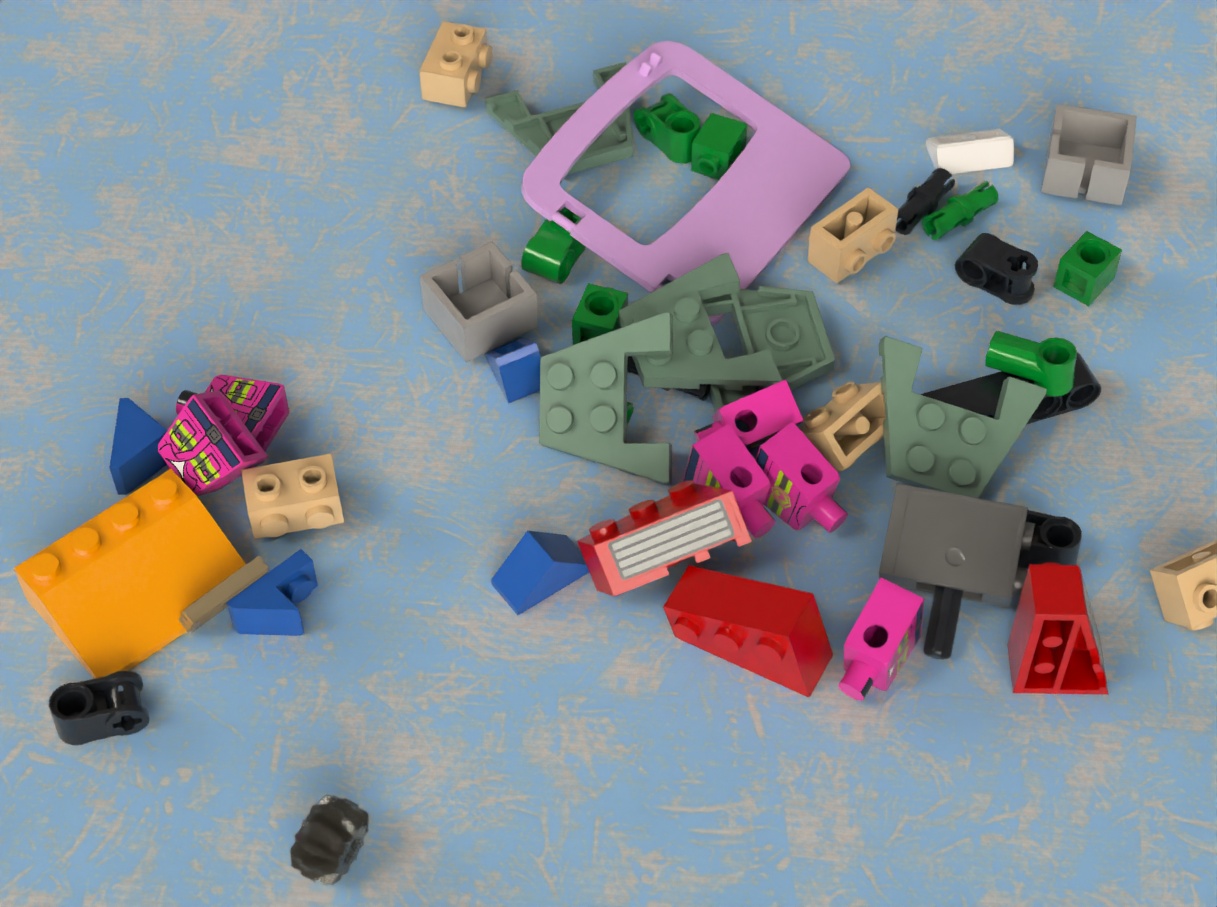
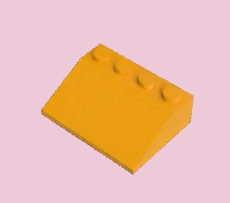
M169 469L14 567L26 600L95 679L118 671H129L187 632L178 621L182 611L245 566L246 563L199 498L172 469Z

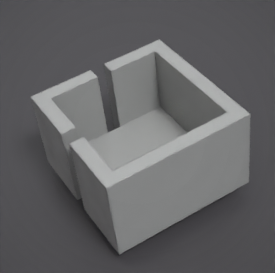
M1057 104L1049 136L1041 193L1077 198L1078 193L1086 194L1085 200L1122 205L1131 172L1137 116Z
M493 241L460 256L462 287L464 291L460 294L457 265L453 260L420 275L424 311L466 362L538 327L537 293L517 269L512 271L511 262Z

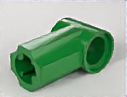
M995 331L990 340L985 366L1033 380L1034 385L1047 389L1045 394L1047 396H1062L1069 393L1073 388L1077 350L1070 341L1063 338H1048L1038 343L1001 331Z

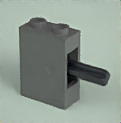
M899 483L896 484L879 569V580L882 577L903 588L934 593L923 648L925 655L935 659H949L951 657L962 599L1009 608L1012 595L1021 596L1026 568L1017 567L1020 549L1030 551L1035 523L1026 522L1028 507Z

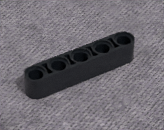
M1078 352L1073 388L1069 393L1062 396L1053 397L1045 395L1027 424L1081 409L1099 397L1101 385ZM1000 371L920 395L994 419L1005 379L1012 377L1034 384V381Z

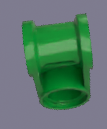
M666 93L660 98L659 102L648 108L639 107L634 111V122L643 138L653 143L669 160L679 164L691 162L692 142L700 131V119L696 114L681 104L671 93Z
M566 207L559 212L576 225L582 220ZM546 219L535 236L528 241L521 259L522 270L562 284L568 278L572 267L584 252L586 246L570 236L571 233L556 222Z

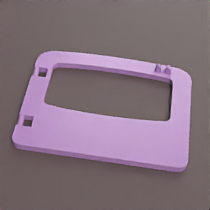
M663 41L652 44L599 88L563 124L525 170L521 191L525 201L535 211L549 221L553 220L571 233L570 236L651 293L663 287L662 284L667 279L672 282L724 253H729L740 279V289L747 290L846 177L850 169V161L843 152L693 49L679 42ZM674 75L680 77L753 128L754 135L727 172L681 220L652 244L642 245L561 188L560 183L589 146L614 120L651 87L665 77ZM566 207L582 220L576 225L559 212ZM725 314L708 316L712 324V327L715 326L723 318Z

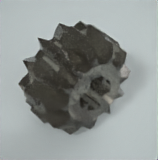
M328 794L322 797L318 804L311 807L306 819L302 820L300 830L295 834L296 840L290 849L291 867L300 871L302 876L313 882L318 881L325 885H333L340 881L342 875L348 873L350 865L357 859V854L364 845V837L369 831L368 813L360 809L358 804L346 798L342 799L341 797Z

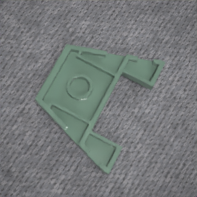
M626 62L593 70V81L597 89L601 88L610 78L626 66ZM518 90L485 98L487 114L535 156L539 154L563 124L585 103L531 116ZM630 106L589 146L567 175L633 157Z
M729 253L719 255L619 310L621 328L664 312H670L673 315V355L632 356L643 387L699 389L700 384L724 385L726 390H742L743 385L764 386V388H767L782 381L769 349L726 359L702 300L739 292L740 279Z
M759 286V291L739 289V292L702 300L708 316L732 313L744 355L770 350L782 381L786 379L790 390L834 369L835 357L813 291ZM711 384L710 396L715 412L729 403L764 389V386L743 385L742 390H726L724 385Z
M664 312L542 356L540 359L539 443L544 447L591 462L604 464L632 475L645 477L664 485H672V445L670 443H627L628 356L673 355V315L670 312Z
M884 336L879 342V356H882L883 376L881 377V394L884 395L886 417L883 421L886 477L915 487L978 498L1039 406L1047 389L1008 377L1003 381L993 419L912 392L923 348Z

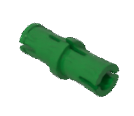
M983 181L963 195L956 194L947 200L948 204L923 218L922 226L928 236L932 234L931 239L938 240L959 225L963 227L974 220L973 217L998 202L997 190L993 185L989 186L988 181Z

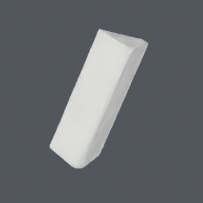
M1001 129L932 137L926 140V147L935 169L943 168L951 174L1011 167L1014 164V140Z

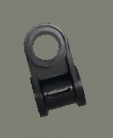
M989 233L978 235L955 262V271L963 282L984 290L1006 303L1021 305L1030 301L1034 295L1035 288L1032 277L1038 270L1037 258L1029 251L1010 245L995 235ZM1023 263H1026V269H1023Z
M1028 510L1026 522L1035 523L1030 551L1020 549L1017 567L1028 569L1029 565H1041L1048 562L1060 565H1076L1082 538V531L1079 525L1066 517L1052 516Z
M118 671L104 677L77 683H67L58 687L49 698V709L59 738L70 745H83L91 741L117 735H131L144 729L149 724L150 718L148 711L142 707L140 692L143 689L141 676L133 671ZM122 686L123 691H118V687ZM75 712H81L78 715L69 716L70 714H73ZM129 715L130 719L126 721L124 716Z

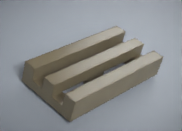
M258 555L184 609L178 621L188 633L190 631L193 633L227 608L226 602L267 574L269 567Z

